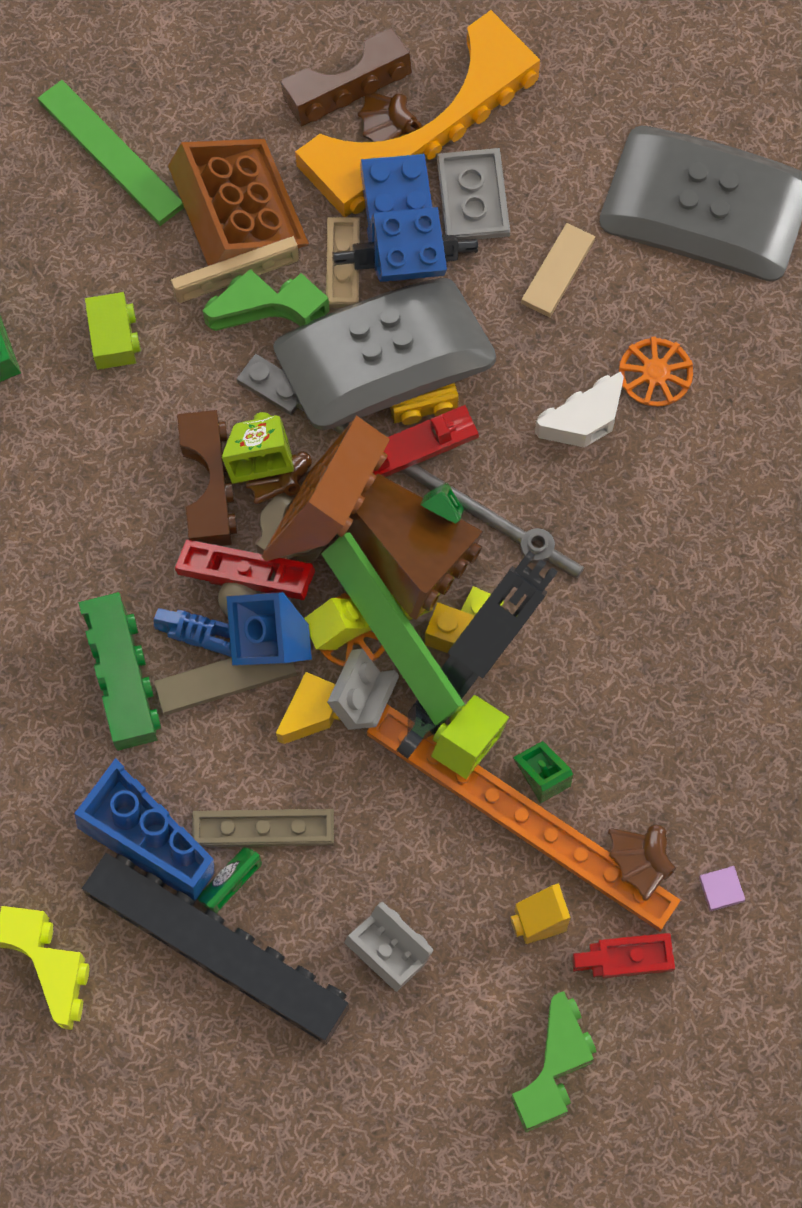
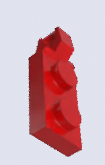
M670 933L599 940L598 943L590 944V952L573 953L572 957L573 972L592 970L593 977L612 978L672 972L675 970Z

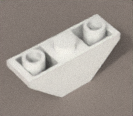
M618 372L612 377L606 375L600 378L593 385V388L584 393L579 391L571 395L564 405L557 409L549 408L538 416V420H536L535 434L538 438L586 447L612 432L624 379L622 373Z

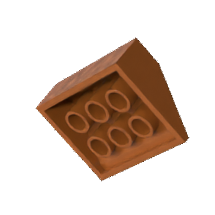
M265 139L181 142L169 162L168 168L208 266L292 236L295 238L298 249L308 246V240Z
M356 415L307 473L299 492L294 496L261 558L265 561L325 546L336 534L342 537L353 522V519L349 517L350 514L354 515L365 499L361 495L362 491L365 493L376 479V475L372 473L373 470L377 471L388 456L383 451L390 439Z

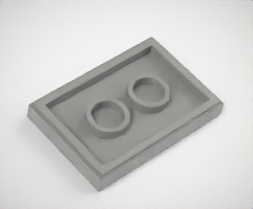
M500 148L437 153L436 159L445 235H455L458 241L509 237L510 225Z

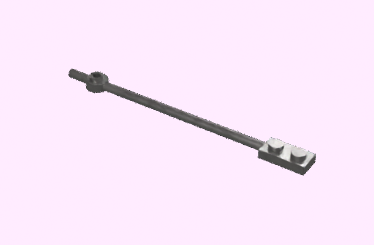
M255 354L237 377V383L291 416L297 408L303 411L283 370ZM349 423L332 429L341 434ZM418 465L401 470L431 490L445 483ZM450 486L465 511L521 544L520 549L523 557H525L529 550L532 551L535 556L531 563L537 564L540 559L545 562L549 561L573 577H579L584 567L555 550L554 539L548 531L536 528L526 532ZM539 540L543 542L544 546L535 548L532 542Z

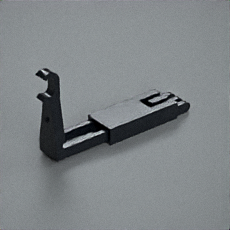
M530 550L516 568L512 566L448 651L450 657L441 669L461 699L479 676L483 679L545 598L547 594L545 588L558 572L552 567L547 571L544 578L539 575L546 565V562L542 559L539 560L533 570L527 565L532 562L535 556ZM516 587L517 590L509 601L516 606L524 595H526V598L514 614H511L509 609L501 606V603L511 590ZM418 699L408 712L407 735L396 750L407 759L422 740L435 734L442 725L435 726Z

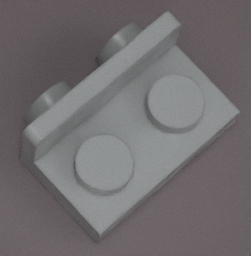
M363 649L351 650L327 703L348 730L376 727L399 675L395 670L380 672Z

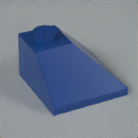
M283 592L226 596L232 666L290 663L312 659L309 624Z

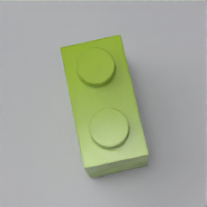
M124 292L85 298L92 352L97 370L136 364L135 353L141 352L138 333H132L130 324L136 323L133 303L127 304Z
M473 695L466 705L450 717L451 723L449 725L443 723L433 737V741L437 744L431 757L467 779L498 741L509 716L478 696Z

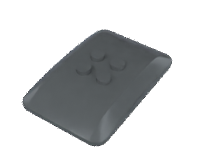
M638 126L632 129L628 135L600 214L599 223L601 228L611 235L762 280L775 281L780 279L786 272L802 222V171L783 163L710 140L651 126Z
M436 278L419 282L344 307L278 337L273 346L275 356L310 424L319 430L338 427L351 422L356 415L362 418L490 369L496 362L494 347L457 285L448 278Z

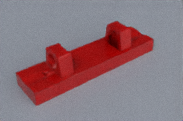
M466 405L389 436L390 440L383 451L388 456L377 471L373 470L372 473L387 477L479 438V433ZM433 429H435V431H436L437 438H438V442H437V440H436V438H435V436H434V433H433V431H432Z
M187 539L175 566V570L180 576L209 581L210 584L220 586L225 583H238L255 591L265 593L283 592L287 597L305 600L315 573L314 566L310 563L284 558L265 561L261 558L262 554ZM274 571L275 578L273 581H270L272 573Z

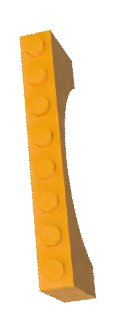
M492 10L467 27V47L470 65L465 82L452 103L433 121L412 133L378 142L343 141L319 134L295 151L297 167L343 217H347L351 213L358 214L366 208L360 171L361 159L425 154V159L431 160L436 157L437 153L441 152L442 146L450 140L456 142L461 139L466 133L467 128L472 124L484 122L489 117L491 110L499 104L501 106L507 105L514 98L518 90L523 87L528 89L536 83L539 78L540 59Z

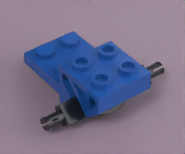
M425 154L361 159L360 171L368 220V242L353 244L352 251L332 252L334 266L353 264L355 270L375 268L380 282L444 276L447 271L446 262L458 260V254L478 252L477 239L458 241L455 235L442 236L438 207H432Z

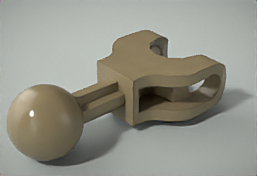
M285 493L273 497L261 512V539L256 544L257 553L263 554L291 504L292 498ZM327 545L280 558L311 563L317 560ZM225 583L219 590L218 603L222 612L228 616L226 596L261 594V592L242 584Z

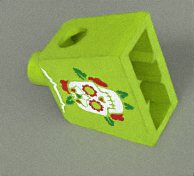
M260 412L254 416L253 420L240 422L233 426L222 454V459L232 484L294 472L290 444L280 416H271L268 413Z

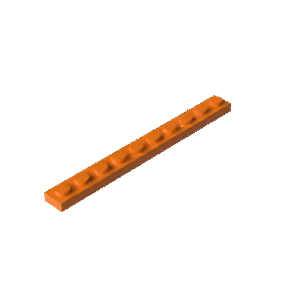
M386 704L377 726L369 728L367 736L661 932L681 901L679 898L658 886L649 900L644 901L634 886L621 880V869L609 857L610 852L478 765L469 777L465 779L432 758L431 755L437 744L433 741L434 735L422 740L407 759L396 750L407 735L408 718Z

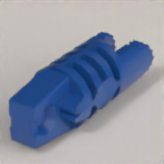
M158 608L153 620L154 628L167 633V637L232 657L230 642L215 637V635L230 638L228 623L214 619L210 620L207 617L190 614V612L183 610L174 612Z

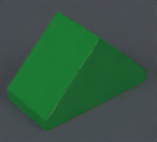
M544 741L513 757L540 803L571 787L573 779L571 768Z

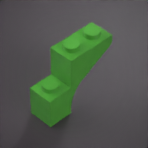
M250 269L243 276L235 277L229 284L228 289L219 297L214 296L205 305L203 315L205 324L210 329L217 331L268 317L286 318L302 326L325 316L330 312L329 298L302 273L294 280H287L277 294Z
M564 991L554 995L549 1006L545 1059L542 1072L529 1086L513 1093L511 1096L525 1132L567 1115L568 1110L566 1106L571 1104L570 1098L563 1083L557 1085L555 1079L592 1064L594 1060L592 1054L596 1053V1048L588 1032L582 1033L577 1020L581 1019V1014L573 998L568 1000Z

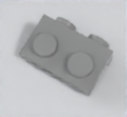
M380 902L375 907L371 916L350 933L344 942L396 992L420 971L433 952V948L427 943L426 939L412 930L395 910L390 909L383 902Z

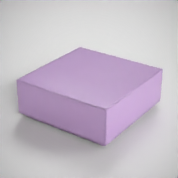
M734 866L699 876L710 911L745 901Z

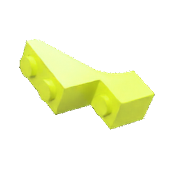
M331 598L304 618L309 624L310 637L315 648L321 650H337L355 637L371 631V628L352 599ZM398 603V605L400 606V608L402 609V611L404 612V614L406 615V617L408 618V620L413 619V618H411V617L406 613V611H405V610L402 608V606ZM425 610L421 615H424L430 611Z
M1 906L0 948L17 950L32 959L53 1020L61 1028L72 1030L74 1021H80L83 1000L78 999L80 985L87 984L89 964L84 963L85 958L81 952L44 948V944L51 943L53 935V923L49 922V917L44 911Z

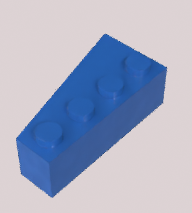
M116 758L74 813L77 829L117 854L126 857L144 871L157 876L165 884L176 891L178 890L186 894L194 901H196L215 874L214 859L183 827H180L171 818L169 812L146 792L145 787L137 779H134Z

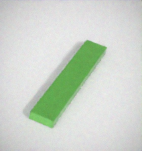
M63 80L38 97L39 104L159 226L163 225L184 208L182 200Z
M345 533L342 537H339L322 553V556L435 726L442 724L465 705L351 533Z

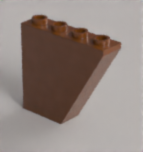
M377 474L370 488L365 493L362 491L361 495L365 499L354 515L350 514L349 517L353 519V522L346 533H351L387 589L411 618L417 620L425 610L431 611L434 608L440 593L445 595L448 592L454 577L456 579L461 578L468 562L473 564L482 549V546L478 543L483 531L462 519L455 524L420 505L423 500L422 497Z

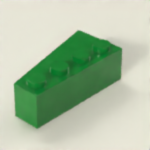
M119 592L78 602L81 615H83L89 629L85 632L92 656L96 659L94 668L100 689L104 694L102 700L116 750L119 751L158 741L155 730L162 728L157 709L150 710L148 698L154 697L150 678H143L140 666L146 665L142 645L135 646L133 634L139 633L134 613L127 614Z

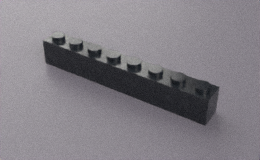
M107 853L104 854L82 887L86 896L325 1045L328 1044L349 1010V1003L345 1001L347 995L330 984L326 988L314 982L316 976L300 965L296 969L284 963L285 957L275 949L267 946L264 951L253 944L255 938L246 931L237 928L234 932L223 925L225 920L209 909L205 913L193 907L195 901L178 890L175 895L163 888L165 882L149 872L145 876L133 870L136 865L121 854H118L116 858Z

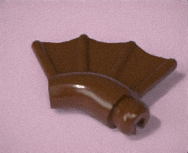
M377 93L367 94L365 96V104L362 110L358 112V116L362 118L365 124L362 135L372 142L398 138L402 134L412 133L422 128V124L407 110V97L403 94H395L393 97Z
M304 451L292 455L294 472L249 480L245 486L255 494L254 504H260L284 492L289 496L297 494L300 490L298 481L312 465L311 456Z
M657 824L651 825L645 835L610 828L608 834H610L612 840V850L609 853V857L619 865L622 872L621 880L634 886L644 901L649 900L661 881L669 878L676 870V867L666 855L667 838L665 828Z

